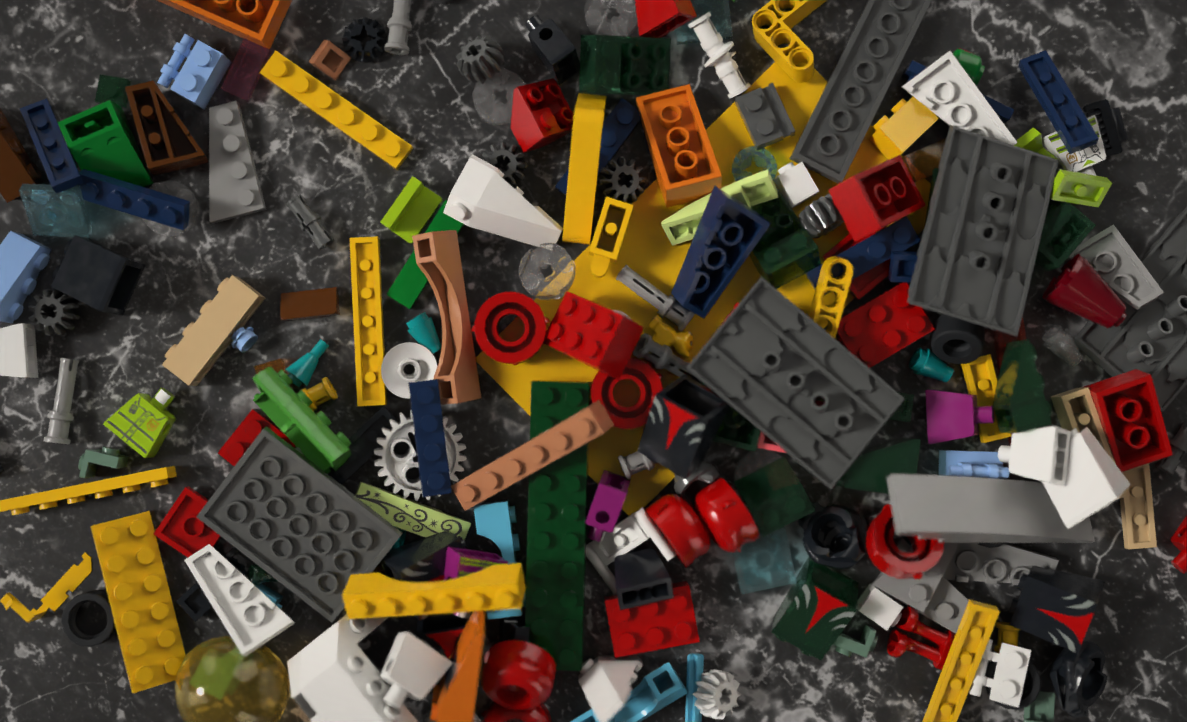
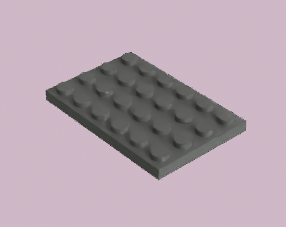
M268 427L263 428L197 515L198 519L331 623L345 607L342 594L350 575L372 573L403 534Z

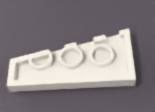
M951 51L945 53L902 86L904 90L949 126L959 127L1011 145L1017 143Z
M210 544L184 560L243 656L246 657L295 624L292 619Z

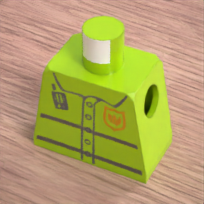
M162 387L153 398L146 393H138L109 417L103 425L142 457H154L176 420V417L166 410L175 396Z

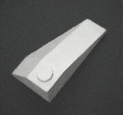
M472 154L450 192L443 213L466 226L553 251L563 228L539 206H533L522 196L524 192L518 186L514 189L502 177L505 174L497 167Z
M597 656L594 660L589 658L583 663L582 671H579L578 682L599 722H607L625 704L632 690L630 686L638 677L634 670L638 672L643 666L642 659L639 656H622L617 658L615 656Z

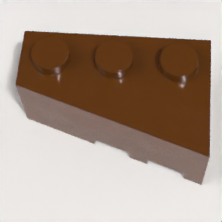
M154 80L125 87L147 167L153 176L209 163L206 155Z
M0 108V193L8 203L39 186L43 181L40 178L42 174L39 168L30 161L23 145L18 140Z

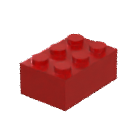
M901 155L860 172L828 190L854 241L926 206Z
M901 282L842 316L835 340L868 368H871L932 332L935 328L922 307L907 302L910 286L907 282Z
M567 291L546 331L544 344L619 380L645 328L620 313Z
M1134 369L1084 386L1089 387L1115 464L1121 472L1173 455L1151 374Z
M687 581L671 584L673 598L623 610L619 609L617 594L604 596L615 658L700 642L690 586Z

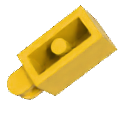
M914 97L909 101L902 98L891 109L894 115L890 118L884 115L873 126L876 132L868 138L888 160L901 155L939 119Z
M606 197L589 249V255L593 256L590 271L594 277H604L610 262L616 263L634 205Z

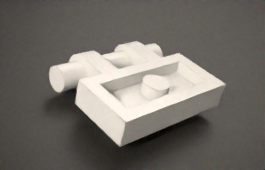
M989 639L971 684L969 694L980 697L982 687L987 686L992 688L990 700L1019 708L1031 650L1002 642L1000 653L992 652L993 640ZM988 660L997 662L994 679L985 677Z

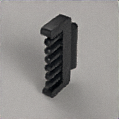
M1107 99L1085 105L1083 111L1088 112L1086 114L1087 118L1093 115L1100 116L1096 118L1098 123L1101 122L1098 124L1099 129H1103L1100 131L1101 136L1105 135V137H1102L1103 143L1107 142L1103 144L1104 149H1109L1105 150L1106 157L1121 153L1123 151L1121 142L1128 140L1120 108L1111 109Z

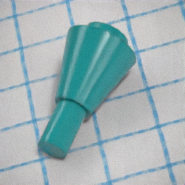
M320 339L309 353L307 352L285 369L289 373L288 376L293 381V384L298 388L302 384L306 387L308 386L319 362L318 359L329 347L323 340Z

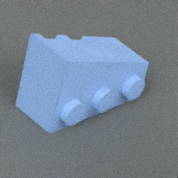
M10 231L0 244V322L13 323L22 314L23 303L27 295L34 291L37 284L36 278L40 271L47 266L50 259L49 254L52 250L23 234Z

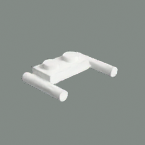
M643 507L617 523L613 533L606 531L602 542L591 541L586 544L587 558L614 595L617 594L615 576L607 565L615 561L617 556L626 554L649 538L653 540L667 561L677 555Z

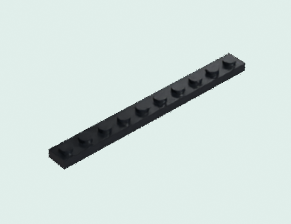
M385 406L348 439L351 442V445L348 446L351 450V456L336 472L333 468L330 469L331 472L328 475L339 484L343 485L374 455V449L382 448V445L376 442L377 438L386 437L382 432V427L391 430L390 419L395 420L397 423L399 422ZM235 547L224 556L244 576L257 565ZM198 582L176 601L195 622L213 607Z

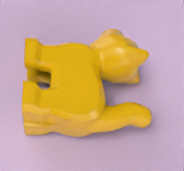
M657 314L648 325L654 332L651 336L652 340L661 346H672L680 355L689 357V352L693 348V335L689 331L677 332L674 328L665 324Z

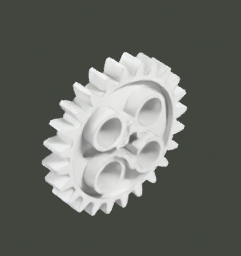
M410 411L409 418H406L401 412L399 413L400 422L397 423L395 420L390 419L391 430L382 427V432L386 437L377 438L376 442L382 445V448L374 449V454L382 458L375 460L374 463L375 466H383L378 471L379 477L388 476L384 481V485L389 486L394 483V494L402 489L404 499L411 492L414 493L415 501H418L420 494H422L420 476L417 479H409L405 476L409 468H419L418 459L415 457L416 451L408 436L409 432L414 434L412 411ZM444 416L442 418L449 475L451 480L458 482L459 479L455 471H464V468L458 464V461H465L467 459L459 451L466 449V445L457 443L463 436L461 433L453 434L457 426L455 423L446 426L448 417ZM406 442L409 445V449L405 454H397L393 451L395 444Z

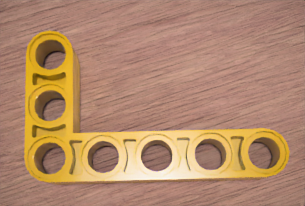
M771 0L753 15L754 39L795 82H807L813 77L814 57L812 51L791 29L827 0ZM786 8L792 9V10L789 11V12H784V11H782V10H784V9H786ZM765 25L771 26L768 29H760V27ZM780 44H788V45H789V46H787V47H785V48H779V47H778ZM801 62L807 64L804 67L795 66L796 64Z
M578 93L573 119L562 242L588 245L591 242L607 96Z
M838 256L829 257L824 261L808 317L816 324L819 320L826 319L828 327L825 331L834 339L853 276L852 264ZM841 263L843 265V272L839 277L834 278L831 274V268L834 264ZM829 291H834L836 295L835 301L831 305H825L823 302L824 295Z

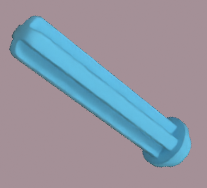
M690 653L687 656L686 690L688 693L686 694L685 722H702L700 709L694 706L697 698L693 695L698 689L695 682L702 681L701 673H703L704 656L699 653Z

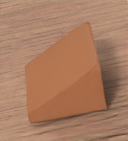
M323 40L309 63L336 80L351 57L332 42Z

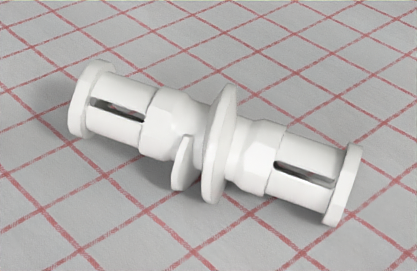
M707 12L689 23L688 27L693 28L701 42L702 49L709 56V60L704 64V67H715L719 79H722L729 92L727 96L731 99L747 90L751 85L749 82H745L738 70L736 61L732 59L736 52H728L734 45L733 41L723 43L721 34L717 32L709 18L711 16L710 12Z

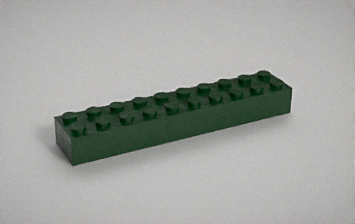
M531 381L530 440L588 407L591 382ZM589 442L529 475L525 627H529V643L547 651L556 663V670L582 671L587 537V524L585 522L587 519Z

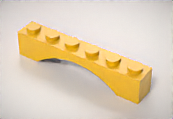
M515 563L491 565L464 577L438 582L415 583L389 578L381 573L351 574L342 596L348 619L520 609L522 608L526 586L522 564Z

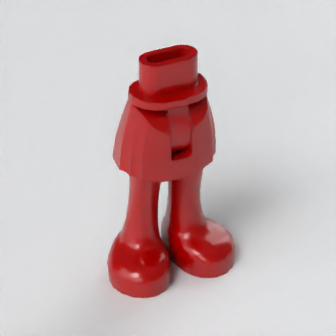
M906 606L901 611L902 616L896 626L907 632L916 633L937 645L936 647L927 645L893 629L888 639V654L897 658L902 656L905 651H910L933 661L935 668L942 670L956 634L950 630L941 632L927 626L919 620L917 609Z

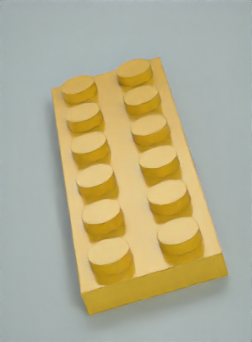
M150 511L90 526L131 692L136 693L191 676L157 538L154 535L155 530Z

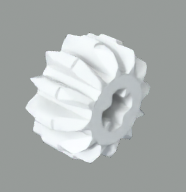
M710 669L709 673H701L702 681L695 682L698 689L693 693L697 698L694 706L700 709L701 714L709 718L724 720L725 716H733V707L739 706L736 702L737 697L742 695L737 691L740 683L734 680V675L722 670Z

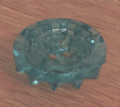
M755 146L747 147L741 150L734 158L732 174L735 182L752 175V172L743 171L751 166L752 158H754L757 167L766 168L762 171L769 170L774 181L777 174V163L774 156L765 148L756 150Z

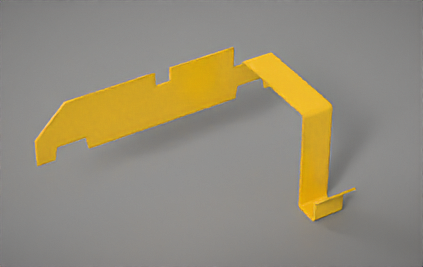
M84 552L81 556L84 560L78 566L73 564L41 599L43 604L38 610L34 608L31 611L28 610L10 592L6 593L0 602L5 606L6 611L11 607L27 623L42 618L48 611V608L55 612L69 597L66 592L70 590L73 593L92 572L91 557Z

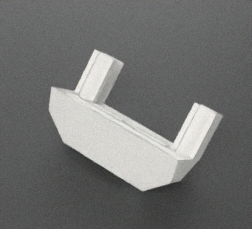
M346 614L287 661L291 696L311 722H418L403 702L399 709H396L383 700L391 687L380 678L381 674L357 645V643L389 617L348 619ZM474 712L473 722H482Z

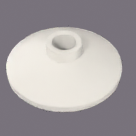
M405 342L394 346L387 352L382 361L381 376L390 392L398 397L410 399L408 383L434 380V374L438 366L434 355L426 347L414 342ZM411 364L414 366L415 370L412 374L404 372L406 365Z

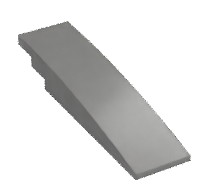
M891 474L886 478L896 535H917L918 539H938L939 543L1095 542L1090 517L1088 516L1072 527L1067 528L1044 484L1041 482L913 474Z

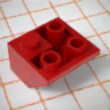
M554 78L519 86L514 89L510 128L523 153L542 148L572 132L574 113Z

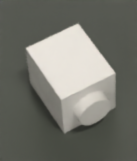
M793 162L788 163L778 170L780 175L774 179L790 209L819 192L803 162L794 165Z
M870 584L854 605L858 611L885 630H888L890 626L894 627L902 616L900 611L903 607Z

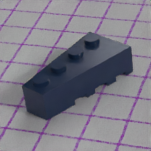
M714 186L671 294L683 307L705 318L770 226V223L747 205Z

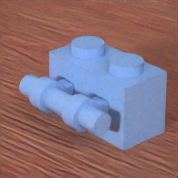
M184 34L180 43L176 42L172 50L175 52L168 64H164L160 72L162 74L157 83L168 88L172 79L175 80L170 89L183 99L205 110L229 68L231 61L223 53L199 40L194 48L190 50L195 39ZM184 58H187L182 69L180 70V72H178V69L182 64Z
M939 450V475L1008 479L1009 477L1008 467H1003V462H1000L998 459V452Z

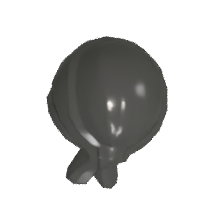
M703 460L700 467L688 478L685 479L675 475L674 491L687 503L694 506V500L698 492L719 479L721 474L713 464ZM725 480L730 486L732 485L731 481Z

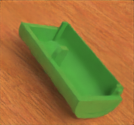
M268 367L252 378L261 392L254 396L253 401L293 444L301 449V452L311 462L329 474L331 468L336 472L351 456V450L348 448L351 442L341 431L335 435L328 426L332 422L322 411H319L317 414L309 407L312 401L302 390L295 393L289 386L293 381L282 369L277 373L272 367Z

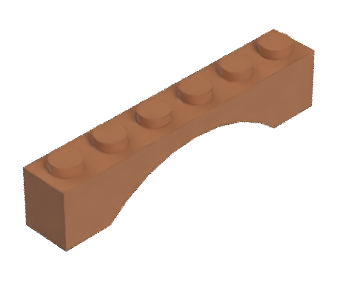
M457 230L435 231L414 235L412 237L416 264L425 274L433 289L441 316L442 348L438 367L434 374V379H438L441 405L480 399L481 391Z
M598 400L525 444L467 475L453 484L451 488L466 511L598 437L614 426L602 403Z

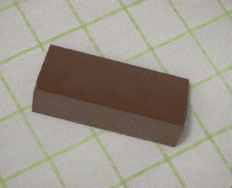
M337 287L281 293L280 318L282 321L340 315Z

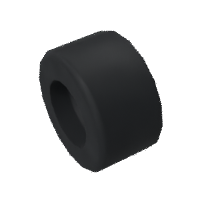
M945 314L941 315L934 322L933 327L935 330L932 331L931 348L939 359L947 363L967 364L975 361L982 355L985 340L984 326Z

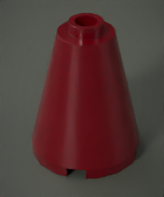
M1076 254L1060 269L1062 270L1057 278L1053 277L1042 295L1048 303L1105 328H1110L1111 326L1118 327L1127 316V313H1125L1126 305L1088 260L1080 254Z

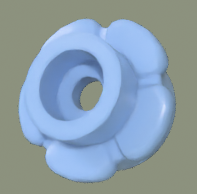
M240 327L231 337L233 340L232 347L239 349L242 353L248 351L258 339V336L253 332L254 329L252 327H247L246 329Z

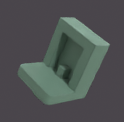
M103 446L102 450L87 449L79 460L78 468L81 470L79 477L85 479L95 477L98 464L116 469L125 468L129 456L120 455V449Z
M865 625L860 640L833 630L829 641L836 646L835 651L851 657L855 653L867 658L869 651L873 652L878 637L875 635L876 630Z
M1039 691L1036 700L1029 706L1024 707V722H1054L1055 693Z

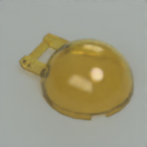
M231 636L211 638L198 644L184 657L175 680V700L184 722H278L288 705L290 696L289 676L280 658L265 645L262 649L258 648L245 657L241 654Z

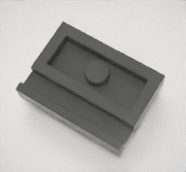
M773 83L763 89L758 88L735 98V104L756 150L782 141L785 137L795 135V129Z

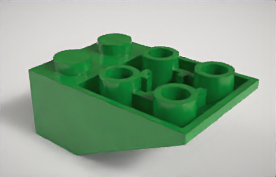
M108 100L58 122L66 144L81 171L86 169L142 187L154 184L125 113L118 104Z

